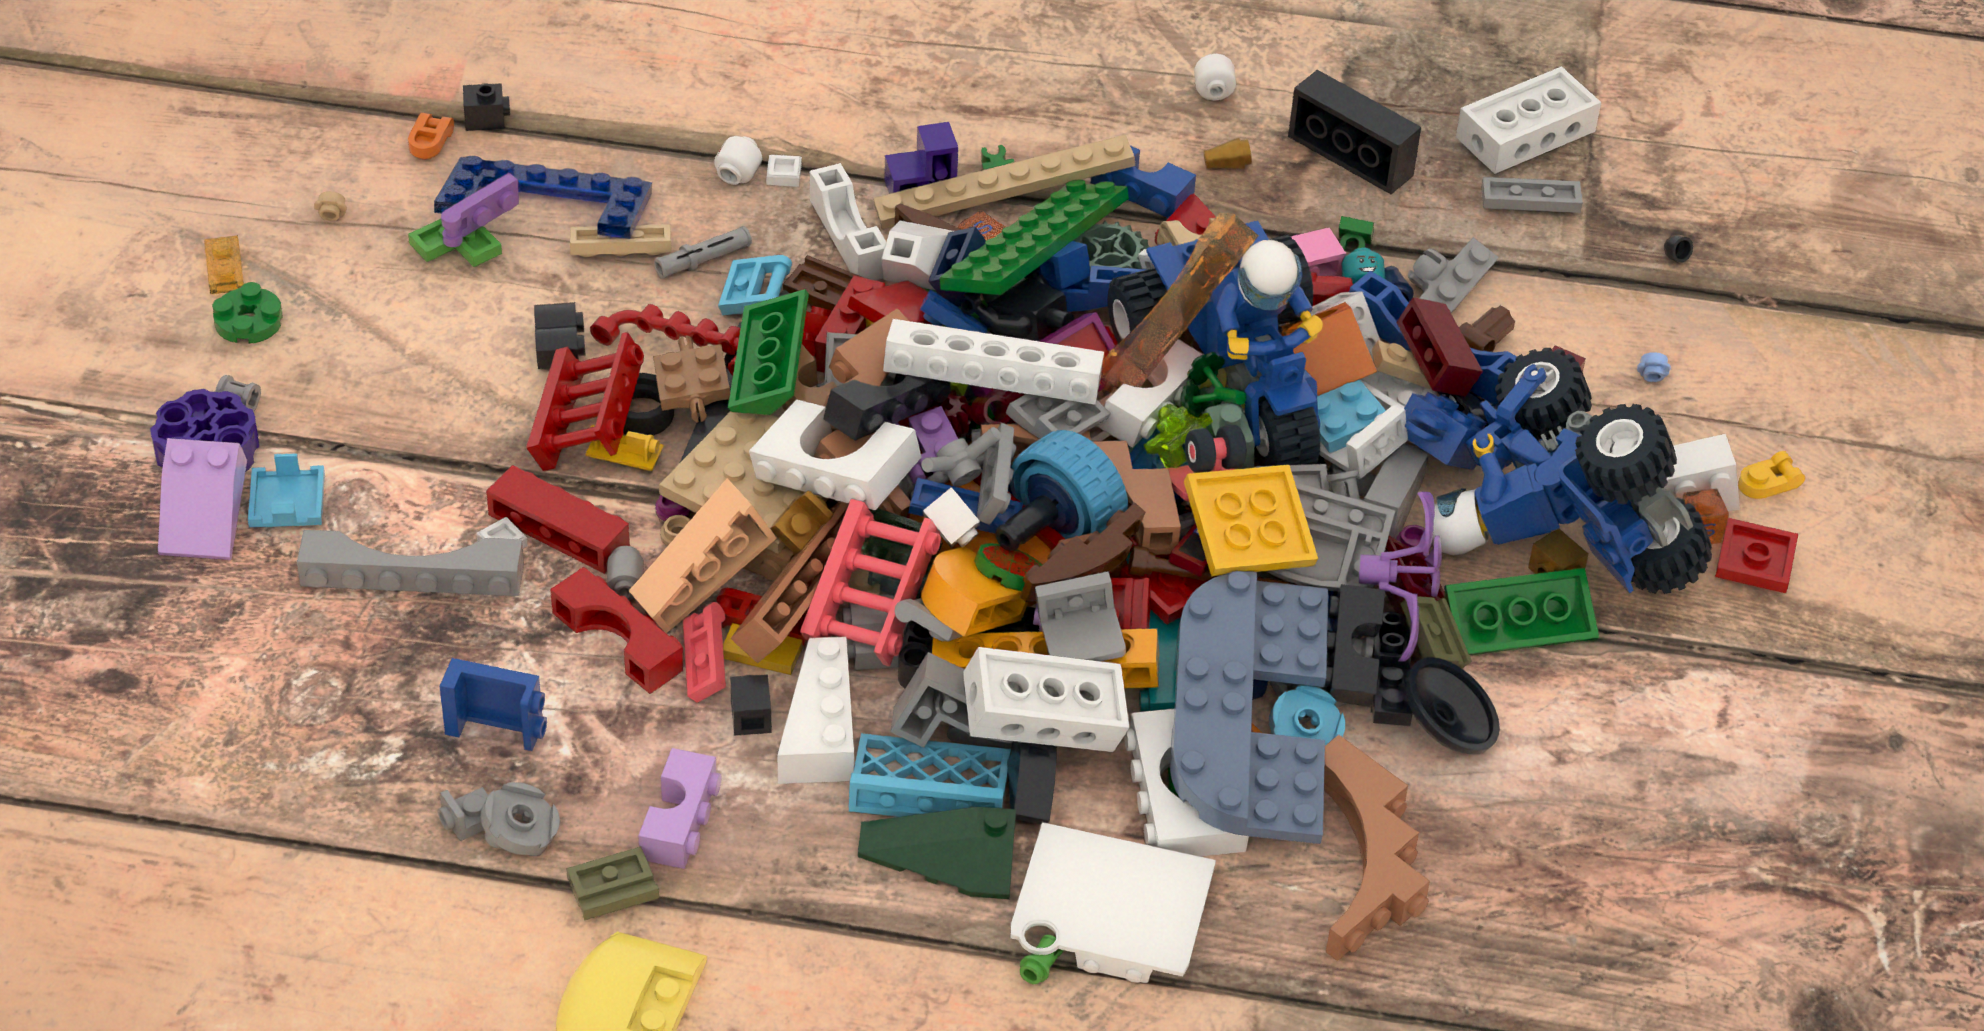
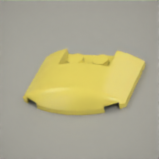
M617 931L610 938L596 946L572 975L560 1002L556 1031H676L707 962V956Z

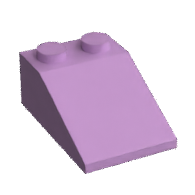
M167 438L161 478L159 555L232 559L247 459L240 443Z

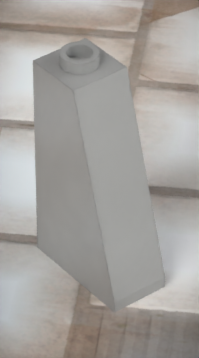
M1408 444L1401 445L1387 457L1364 498V502L1395 510L1389 535L1395 539L1402 531L1421 487L1429 453L1423 449Z

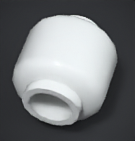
M1217 53L1208 54L1196 63L1194 68L1195 84L1200 96L1207 100L1217 101L1229 97L1234 92L1236 87L1234 64L1228 57Z
M733 136L723 143L715 156L714 165L718 176L724 182L731 185L744 184L753 178L761 165L762 154L753 139L746 136Z

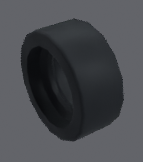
M639 373L632 399L649 398L661 404L656 375ZM659 405L656 409L648 412L637 413L629 411L623 434L626 435L628 431L644 435L659 434L670 426L674 418V409L662 411L661 405Z

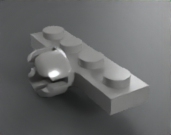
M1473 237L1459 254L1450 261L1446 260L1435 249H1427L1423 252L1426 255H1421L1414 263V272L1410 270L1408 278L1413 284L1423 290L1420 299L1444 303L1452 313L1491 269L1499 257Z

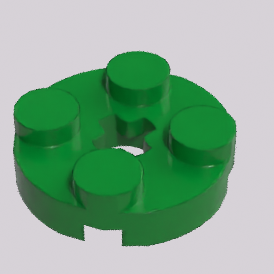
M255 282L243 284L241 288L232 290L221 298H217L212 304L215 329L221 337L230 342L238 343L237 338L248 339L249 343H258L272 337L281 326L280 320L283 318L279 298L274 293L261 289V286ZM253 313L254 316H251V317H250V316L244 315V314Z

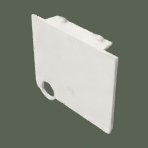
M1042 822L1011 922L1010 938L1019 940L1021 946L1026 951L1036 955L1051 954L1057 949L1075 952L1077 967L1089 973H1103L1125 978L1134 983H1147L1152 970L1183 977L1189 967L1216 860ZM1033 926H1046L1053 930L1056 940L1049 947L1036 948L1028 944L1024 935Z

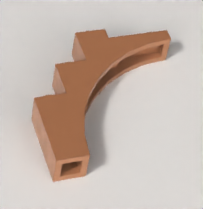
M898 308L835 349L829 368L839 382L845 384L849 381L857 380L866 384L881 386L890 374V372L883 371L886 340L892 320L909 321ZM829 394L827 395V398H826L825 403H824V405H823L824 407L827 406ZM830 424V427L836 430L820 440L814 457L819 459H835L847 456L860 449L873 434L855 441ZM897 485L875 512L880 518L887 520L890 525L897 527L905 521L911 501L899 485Z
M1000 424L981 425L980 436L991 427L998 428ZM1006 424L1014 428L1013 444L1016 445V451L1011 460V463H1013L1020 453L1040 438L1031 434L1019 424ZM1089 430L1081 434L1091 440ZM1092 441L1110 458L1118 470L1125 485L1128 508L1136 503L1146 512L1139 530L1134 534L1137 545L1149 548V552H1153L1155 555L1171 554V551L1179 543L1181 525L1169 469H1132L1127 441Z
M1340 735L1325 745L1324 791L1334 800L1347 817L1358 840L1363 863V877L1360 889L1348 910L1329 930L1326 953L1337 961L1349 951L1351 953L1357 951L1364 943L1366 936L1374 929L1377 931L1381 930L1389 919L1401 926L1411 916L1414 918L1418 917L1428 905L1427 893L1430 880L1410 866L1418 854L1416 846L1419 832L1400 819L1407 808L1405 801L1408 785Z

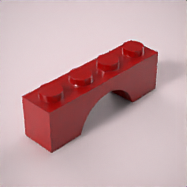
M582 567L550 589L552 614L575 633L587 630H606L621 636L628 643L624 648L625 674L649 694L683 671V647L678 639L672 635H667L657 627L655 621L650 616H644L635 609L625 596H619L608 587L602 577L595 576L588 569Z

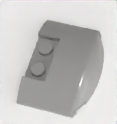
M1295 482L1318 560L1314 566L1270 570L1266 572L1300 586L1327 588L1328 591H1338L1341 584L1366 588L1374 587L1375 585L1359 584L1361 554L1381 556V552L1385 551L1395 510Z

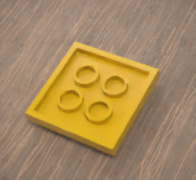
M1290 465L1190 473L1186 475L1184 485L1211 576H1219L1234 571L1259 572L1310 567L1316 564L1318 556Z

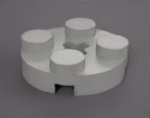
M519 782L504 784L500 790L495 792L493 790L488 795L482 807L481 823L486 832L485 840L494 848H502L514 854L539 856L552 842L559 829L560 817L554 803L550 807L543 799L545 794L534 786ZM515 814H521L522 819L528 823L524 824L514 819Z

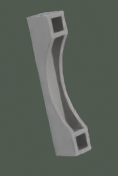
M303 530L297 567L300 586L519 596L524 557L522 539L484 538L470 546L451 552L425 556H405L388 554L368 548L353 541L340 531Z

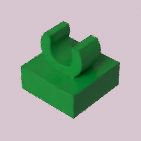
M1341 216L1339 238H1341L1340 245L1344 251L1346 250V245L1351 241L1357 242L1359 244L1358 248H1365V243H1372L1374 222Z

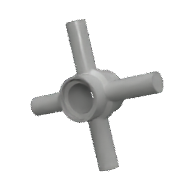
M991 427L969 446L965 439L954 440L943 446L937 452V457L924 458L921 464L922 469L925 472H935L927 480L942 484L950 480L955 487L974 480L982 472L981 468H983L984 454L982 453L1001 439L1000 431L995 427Z

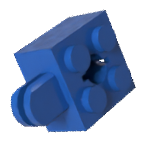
M1427 392L1425 396L1412 393L1404 407L1408 440L1446 465L1474 470L1477 464L1473 461L1465 443L1478 431L1483 430L1487 422L1468 412L1466 415L1457 410L1459 404L1446 396L1441 395L1438 397L1430 392Z

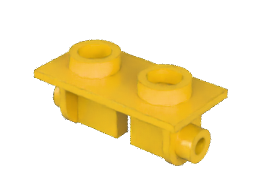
M628 431L626 436L623 435L616 455L610 456L600 440L590 443L585 456L653 471L664 445L660 444L659 440L654 439V435H644Z

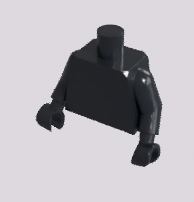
M1040 266L1025 276L1024 279L1026 280L989 302L988 307L982 303L977 293L971 292L964 294L966 300L961 304L962 312L967 315L976 313L979 316V320L990 329V334L1038 342L1075 320L1074 315L1067 312L1065 294L1052 288L1043 274L1039 275Z

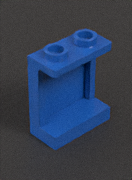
M455 658L451 659L439 686L445 735L460 738L466 722L470 721L523 732L524 750L533 751L537 739H543L547 728V717H544L542 714L545 693L540 691L539 676Z

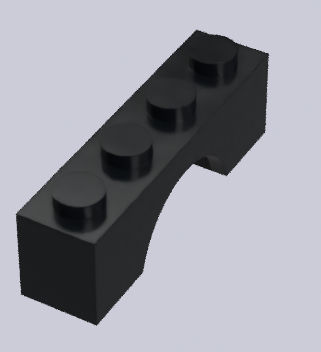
M896 373L892 386H875L852 380L831 389L823 420L856 441L875 433L884 422L898 423L907 417L943 403L951 392V382Z

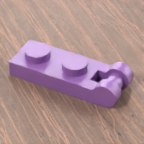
M508 173L442 212L441 222L445 228L442 232L443 243L448 247L460 246L463 242V237L519 204L518 179Z

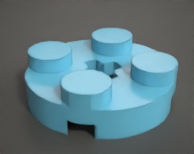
M1310 685L1297 686L1295 690L1281 694L1273 705L1269 715L1270 734L1325 740V745H1327L1336 736L1340 735L1343 737L1345 718L1343 712L1340 715L1339 709L1335 706L1337 701L1328 692ZM1304 716L1311 717V724L1316 726V729H1305L1299 723V720H1302Z

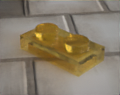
M238 235L204 239L210 294L228 293L241 288L244 280Z

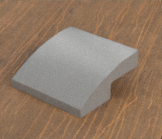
M1025 394L1011 402L1006 411V414L1016 423L1038 438H1042L1046 434L1057 430H1067L1082 434L1108 419L1111 414L1097 400L1096 404H1088Z

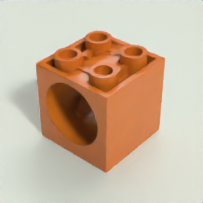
M1346 302L1315 314L1323 322L1322 330L1318 333L1317 338L1308 344L1301 343L1293 349L1294 354L1304 353L1306 357L1305 370L1317 381V396L1377 372L1353 311ZM1300 320L1283 327L1285 336L1297 330V326L1303 321Z

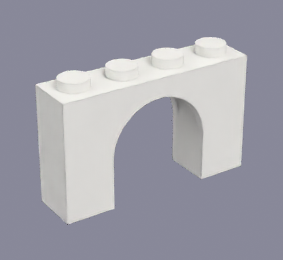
M797 399L749 450L756 479L804 492L811 491L815 495L845 503H850L851 499L862 501L871 510H876L921 459L915 429L884 422L860 449L847 456L835 459L815 458L813 456L820 440L832 433L830 424L823 420L826 407Z
M1174 709L1132 713L1130 728L1124 735L1126 750L1133 752L1134 760H1131L1132 780L1134 783L1139 782L1141 791L1137 793V804L1140 815L1146 814L1147 824H1144L1146 845L1195 856L1246 852L1249 836L1228 833L1205 823L1198 818L1200 812L1191 806L1188 801L1183 803L1163 783L1160 775L1170 766Z

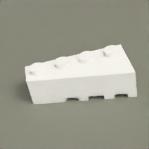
M1726 434L1674 445L1677 457V464L1673 465L1675 472L1673 477H1667L1668 484L1662 489L1669 490L1676 498L1684 499L1685 504L1691 503L1695 507L1696 512L1699 513L1740 510L1736 462Z
M846 637L809 638L777 755L778 784L850 781L851 773L854 771V744Z

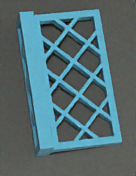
M861 733L854 771L851 773L849 812L902 817L970 807L1003 808L1008 775L1007 761L1010 757L1011 749L929 740L923 748L900 737ZM867 748L883 749L887 753L875 758L867 751ZM911 752L921 753L924 757L913 762L906 754ZM951 756L958 757L962 761L950 766L943 759ZM896 760L903 766L891 772L884 765ZM989 760L999 761L1001 764L988 770L981 762ZM934 764L941 770L929 776L922 769ZM971 768L978 775L967 780L960 773ZM875 770L879 775H870L868 773ZM912 774L917 779H907L905 777ZM950 778V779H951L953 782H955L956 784H954V783H945V782H943V781H945V780H947V779ZM988 782L992 787H982L981 785Z

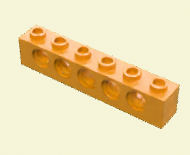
M1157 629L1121 630L1126 646V654L1119 658L1100 662L1121 664L1124 688L1159 687L1160 653ZM1043 632L976 633L951 641H941L933 637L932 654L963 669L967 667L978 647L1049 655Z

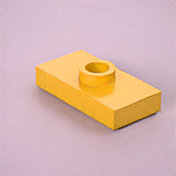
M732 623L723 643L724 659L788 675L792 674L803 649L802 640L786 636L777 648L757 663L730 639L740 626Z

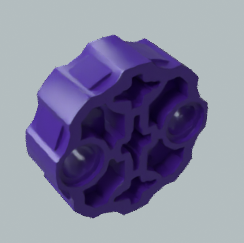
M197 389L186 392L182 397L174 401H167L156 412L157 420L155 425L150 428L157 466L163 467L167 438L240 443L247 459L245 472L254 464V452L260 447L255 414L252 409L247 408L242 403L240 396L229 391L210 392L206 389Z

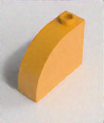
M965 546L941 552L935 557L921 592V598L926 608L938 620L964 637L1021 621L1028 602L1020 598L1022 591L1005 587L1001 584L1002 578L993 575L992 579L983 575L974 562L977 554Z

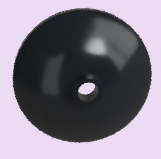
M1436 657L1420 659L1408 670L1405 678V690L1409 707L1418 723L1433 739L1453 751L1465 754H1481L1496 743L1500 731L1496 709L1488 694L1470 674L1452 662Z

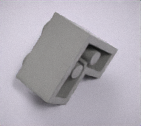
M928 652L894 706L890 732L923 748L941 721L970 734L963 675L965 669Z

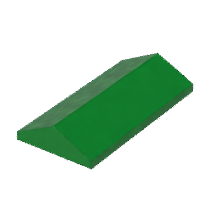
M806 289L744 306L728 404L731 412L771 415L794 396L809 296Z
M1585 568L1444 586L1445 599L1469 655L1599 638Z

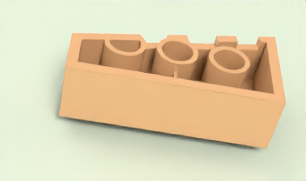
M727 478L632 586L629 592L667 634L774 542L777 537L752 504Z

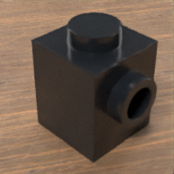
M502 83L463 85L466 131L505 129L504 116H510L509 96H503Z

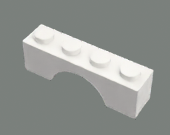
M839 163L811 170L810 202L850 272L867 279H882V255L886 240L877 226L866 228L857 208L853 184L843 166Z
M1172 336L1156 352L1147 375V379L1154 387L1139 388L1123 384L1105 403L1104 407L1111 413L1109 418L1097 426L1117 439L1127 441V444L1132 448L1142 438L1148 439L1154 432L1158 422L1164 423L1172 413L1174 406H1181L1180 396L1183 387L1187 385V381L1192 380L1187 376V373L1192 368L1193 360L1204 354Z

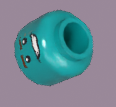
M1357 248L1342 260V277L1351 278L1353 284L1369 271L1385 279L1384 259L1379 253L1368 248Z

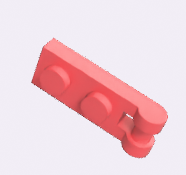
M716 602L705 606L702 613H693L683 619L687 696L697 703L726 687L721 623L725 620V613Z

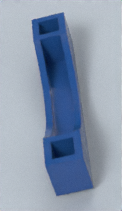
M1369 271L1350 287L1349 292H1363L1380 338L1390 344H1399L1406 350L1411 351L1396 323L1409 302L1396 285ZM1470 348L1483 371L1470 391L1491 404H1499L1495 392V387L1499 384L1497 379L1500 373L1506 372L1504 367L1508 363H1514L1517 356L1508 351L1488 352Z

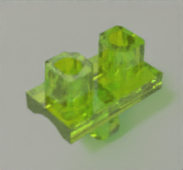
M1166 404L1158 411L1160 422L1156 424V427L1161 433L1144 444L1147 454H1158L1165 468L1179 467L1187 461L1181 445L1185 443L1188 432L1194 429L1206 428L1213 423V420L1209 413H1204L1200 417H1194L1188 414L1187 409L1183 406L1177 408L1172 404Z

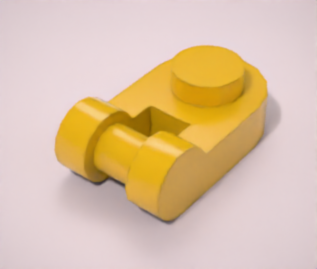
M1779 451L1770 459L1744 467L1740 473L1738 487L1744 495L1754 499H1762L1798 488L1804 483L1805 475L1798 467L1792 466L1793 460L1786 451ZM1779 473L1782 474V476H1778V477L1775 476V474H1779Z

